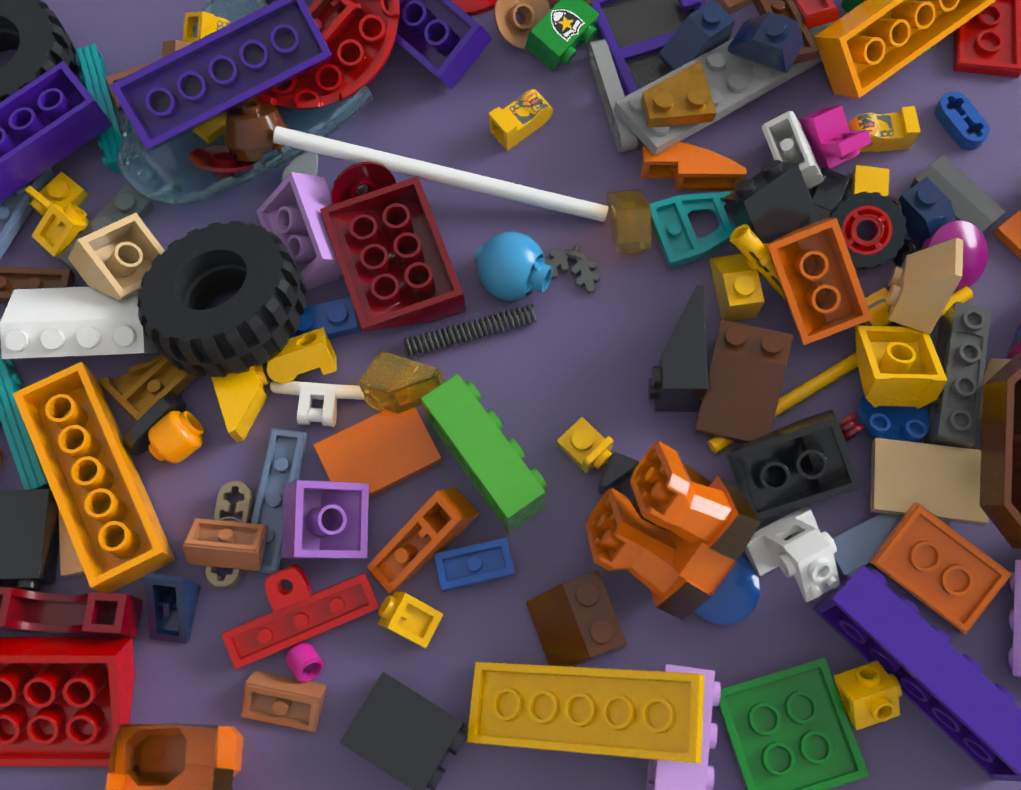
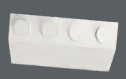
M89 286L17 289L13 291L0 321L2 359L158 353V347L147 335L139 321V308L137 306L139 291L121 300H117Z

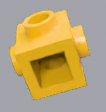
M878 661L834 675L835 685L847 717L856 731L900 716L899 697H902L901 686L897 678L893 674H888Z

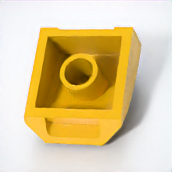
M855 326L856 353L865 398L875 408L879 406H905L919 409L938 399L948 380L928 333L910 327Z

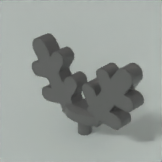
M577 244L574 245L573 250L565 249L563 252L551 249L549 255L552 259L544 257L545 264L553 267L551 279L557 278V269L561 267L562 272H567L569 270L568 260H572L577 263L571 268V273L573 275L581 273V276L576 280V285L578 287L584 285L587 293H594L595 283L599 282L600 275L590 272V270L597 269V262L587 260L586 255L579 253L581 246Z

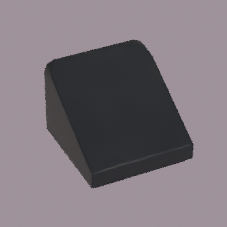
M617 452L612 453L599 484V494L603 495L606 490L615 488L632 476L639 461Z

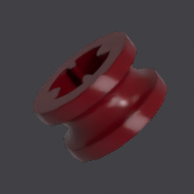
M855 413L848 415L838 422L845 442L865 429L863 424L856 422L857 415Z

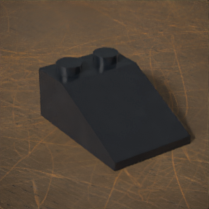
M696 285L661 354L658 366L652 367V378H649L648 398L649 400H655V412H698L708 390L704 285Z
M832 409L793 422L726 452L740 492L750 503L759 520L862 488L837 417Z

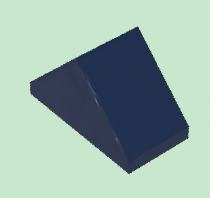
M147 573L144 578L150 639L187 644L190 639L201 586L185 577Z

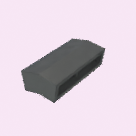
M944 155L917 175L910 186L912 188L925 177H928L951 200L956 221L969 222L975 225L982 234L1006 213L1003 208Z

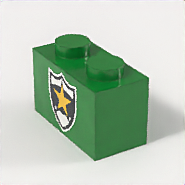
M560 0L532 28L525 48L554 72L561 63L566 66L574 58L578 51L576 48L581 42L586 45L597 32L595 24L600 14L584 0Z

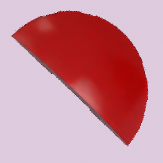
M315 0L308 9L332 53V59L257 97V99L274 106L293 108L295 110H309L343 101L359 92L379 73L391 54L396 41L398 20L400 19L399 0Z

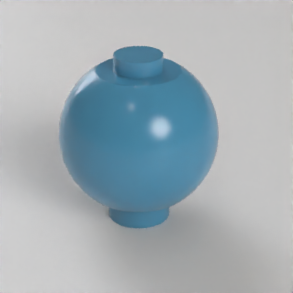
M519 232L500 233L489 239L485 245H480L475 254L474 263L477 265V273L481 284L491 295L498 299L506 301L521 300L530 296L534 290L544 293L550 284L553 267L545 264L544 254L540 246L525 234Z

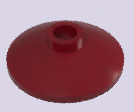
M225 145L204 146L193 150L189 154V160L192 165L205 171L213 172L214 176L220 179H231L235 177V173L246 171L258 164V161H238L236 154L230 156L228 147Z
M365 161L353 164L343 170L335 179L330 193L331 203L333 205L396 184L395 178L391 171L380 163Z

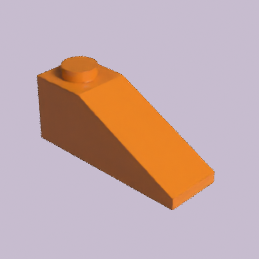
M457 487L436 491L366 567L389 594H392L434 558V553L441 552L453 542L480 513Z

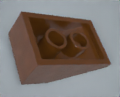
M721 319L708 373V390L701 403L695 432L744 444L771 433L794 334Z

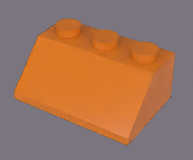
M824 218L766 244L802 345H807L872 320L837 218Z

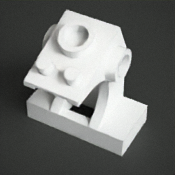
M805 506L756 531L745 548L746 555L756 574L761 576L779 566L787 577H795L805 602L818 598L840 585L834 553L837 552L836 544L827 532L820 533L811 509ZM792 535V538L784 540L786 537Z

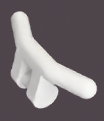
M271 381L270 390L273 393L299 396L297 423L300 425L320 422L323 426L335 427L337 399L370 400L374 396V390L370 386L299 381L283 384ZM313 399L324 400L323 408H312Z

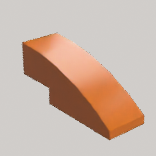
M678 142L654 156L644 144L642 145L641 179H674V191H734V187L741 181H744L747 175V170L742 165L702 147Z

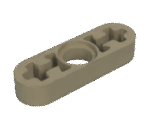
M230 481L224 484L217 495L213 520L251 523L254 508L253 492L240 481ZM236 491H239L245 497L243 501L236 503L235 513L238 516H242L241 520L235 517H224L225 514L233 515L234 507L228 501V498L234 497ZM206 566L205 574L208 581L220 589L234 588L243 578L244 571L233 569V573L227 574L224 581H222V577L216 574L217 569L222 567Z

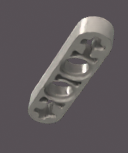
M605 39L589 42V62L617 149L620 153L637 149V136L614 112L615 102L625 96L608 44Z

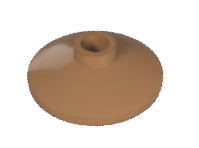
M496 0L494 6L495 25L501 37L508 44L518 49H527L525 45L530 31L551 8L547 0ZM516 14L521 17V24L516 20Z

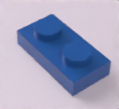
M351 297L305 307L304 314L300 315V325L295 334L292 333L289 336V339L324 327L329 339L360 332Z
M507 537L434 553L442 592L515 576Z

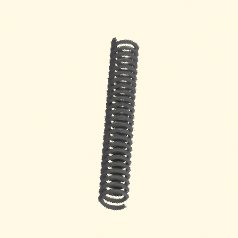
M532 303L531 306L527 304L526 308L522 306L521 309L518 307L516 310L511 309L510 312L506 310L505 314L503 312H500V315L495 313L494 316L490 314L489 318L485 316L484 320L480 317L478 320L474 319L473 322L469 320L468 324L466 322H463L462 325L458 323L457 327L453 325L452 329L447 326V329L442 327L441 331L439 329L436 330V334L432 330L430 334L426 332L425 336L421 333L420 338L418 335H415L414 339L410 336L409 341L407 338H404L406 357H409V353L411 356H414L415 353L419 355L420 350L424 354L425 348L428 352H430L431 348L435 351L436 345L438 349H441V343L446 348V341L449 346L452 345V341L456 345L457 338L459 343H462V336L464 341L467 342V333L470 340H473V334L478 339V331L480 337L483 338V329L486 336L489 335L488 326L492 335L495 333L494 327L497 333L500 332L499 324L501 330L505 331L504 322L507 330H510L509 320L512 328L515 329L514 317L517 326L520 328L519 315L522 324L526 326L524 313L528 324L531 325L532 323L530 313L533 322L536 323L535 303Z

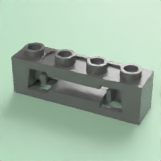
M955 302L940 318L936 352L948 381L938 399L928 404L930 429L923 443L970 448L976 444L992 309Z

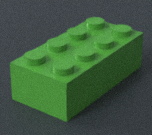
M456 374L421 398L427 421L510 534L545 509V496L547 494L544 488L547 487V484L536 468L529 470L522 460L525 454L519 444L513 438L507 440L500 429L503 428V425L492 409L486 412L479 402L482 397L475 385L470 380L465 383L459 374Z

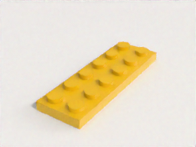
M475 662L467 742L701 764L704 675L700 673Z

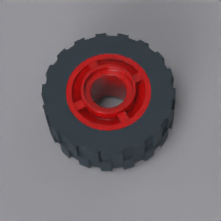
M865 191L853 194L838 203L830 212L829 218H837L852 263L856 269H871L886 264L887 261L897 255V251L905 243L903 240L904 236L907 235V229H905V222L907 221L900 211L902 210L898 204L896 205L892 198L884 197L878 192L867 193ZM860 222H868L873 227V236L868 241L860 239L856 233V228Z

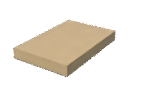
M875 438L872 441L870 512L904 516L912 504L916 502L942 521L986 525L989 523V517L979 506L981 450Z

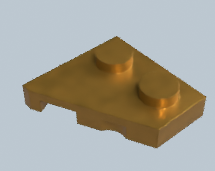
M696 62L645 90L641 97V105L648 128L714 122L717 113L702 62Z
M161 354L147 363H139L128 367L129 373L114 379L105 376L98 382L138 421L163 396L168 394L178 395L197 377L188 373L187 370L178 369L171 364L167 357Z

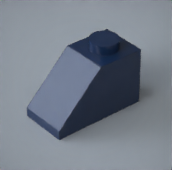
M711 0L686 18L659 52L658 57L673 71L729 41L735 20L715 0Z
M773 12L759 15L744 21L728 46V52L787 73L804 47L801 23Z
M928 177L918 182L898 199L902 206L901 213L907 221L905 222V229H907V234L912 240L924 242L927 238L932 237L944 224L956 221L951 200Z

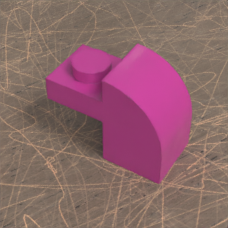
M842 105L823 107L798 119L804 129L817 163L823 168L830 169L860 154L859 148L872 143L868 130H849Z

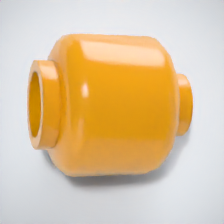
M170 411L149 429L148 439L150 444L148 449L161 462L166 460L173 464L181 463L202 446L204 428L199 420L190 412Z

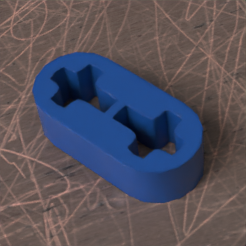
M956 91L947 92L936 105L935 116L958 146L965 150H975L983 144L990 133L989 125L964 94ZM947 106H948L949 108L955 107V108H957V110H955V109L949 110V109L947 108ZM966 131H968L969 133L974 131L975 133H977V136L975 134L969 135Z

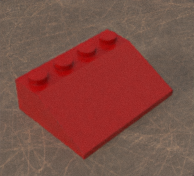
M0 637V766L108 767L113 743L121 724H130L135 676L132 637Z

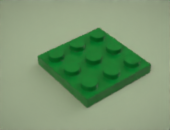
M826 658L721 689L717 708L745 790H827L869 776Z

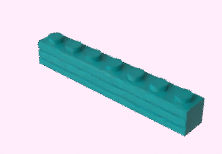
M95 43L83 48H77L78 57L75 58V62L79 70L82 71L79 74L81 82L84 86L86 85V90L113 124V126L99 135L100 138L97 139L101 151H104V155L101 156L103 163L114 174L132 169L134 167L118 110L105 80V77L108 75L103 57Z
M0 349V421L24 490H51L12 394L21 390L20 385H22L20 376L14 370L16 363L14 359H2Z

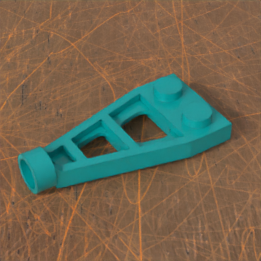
M733 191L677 195L647 204L646 212L669 269L702 259L730 242V235L736 229V226L730 223L726 214L724 197ZM705 210L714 212L720 225L719 228L705 237H697L688 218L689 213Z

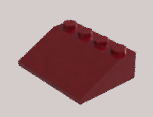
M418 176L320 209L363 332L435 322L466 311L463 291Z

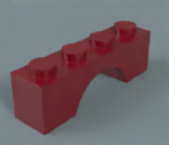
M0 587V631L132 637L136 639L143 600L128 594L89 592L87 594L71 595Z

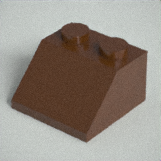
M598 570L564 582L526 602L549 666L576 667L624 649L627 645Z

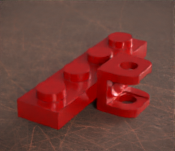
M293 564L272 573L265 581V591L273 611L222 632L221 636L236 670L379 609L380 606L366 572L313 593L304 570L298 564ZM284 579L289 580L293 585V589H284L281 581Z

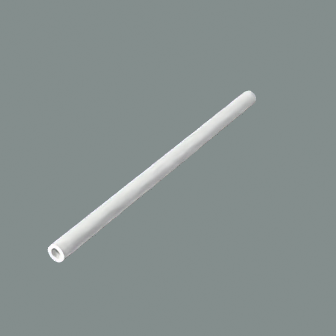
M276 126L274 131L273 143L355 163L365 161L377 162L392 172L413 177L418 176L421 179L600 222H605L608 212V206L280 126Z

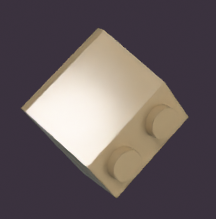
M134 213L77 239L68 260L89 287L117 300H121L142 289L141 281L145 272H149L152 267V261L165 250L138 214Z
M954 238L906 256L901 267H894L888 280V286L891 288L885 304L890 306L889 321L931 334L962 278V239Z

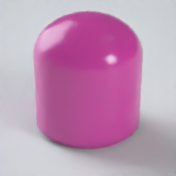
M307 642L293 645L286 654V663L299 682H308L315 679L324 667L323 660L314 647ZM313 663L311 670H303L306 666Z

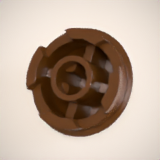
M247 102L227 113L223 143L228 147L230 156L236 154L238 161L264 160L263 154L277 149V152L281 155L289 149L288 146L273 143L276 126L288 127L274 105Z

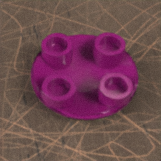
M951 221L941 226L932 237L927 238L923 243L922 250L954 238L963 240V273L955 289L959 290L965 286L970 287L980 278L986 267L988 248L982 232L975 225L966 221Z

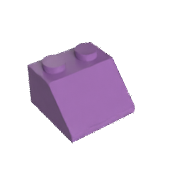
M295 480L285 483L283 492L281 558H367L369 483Z

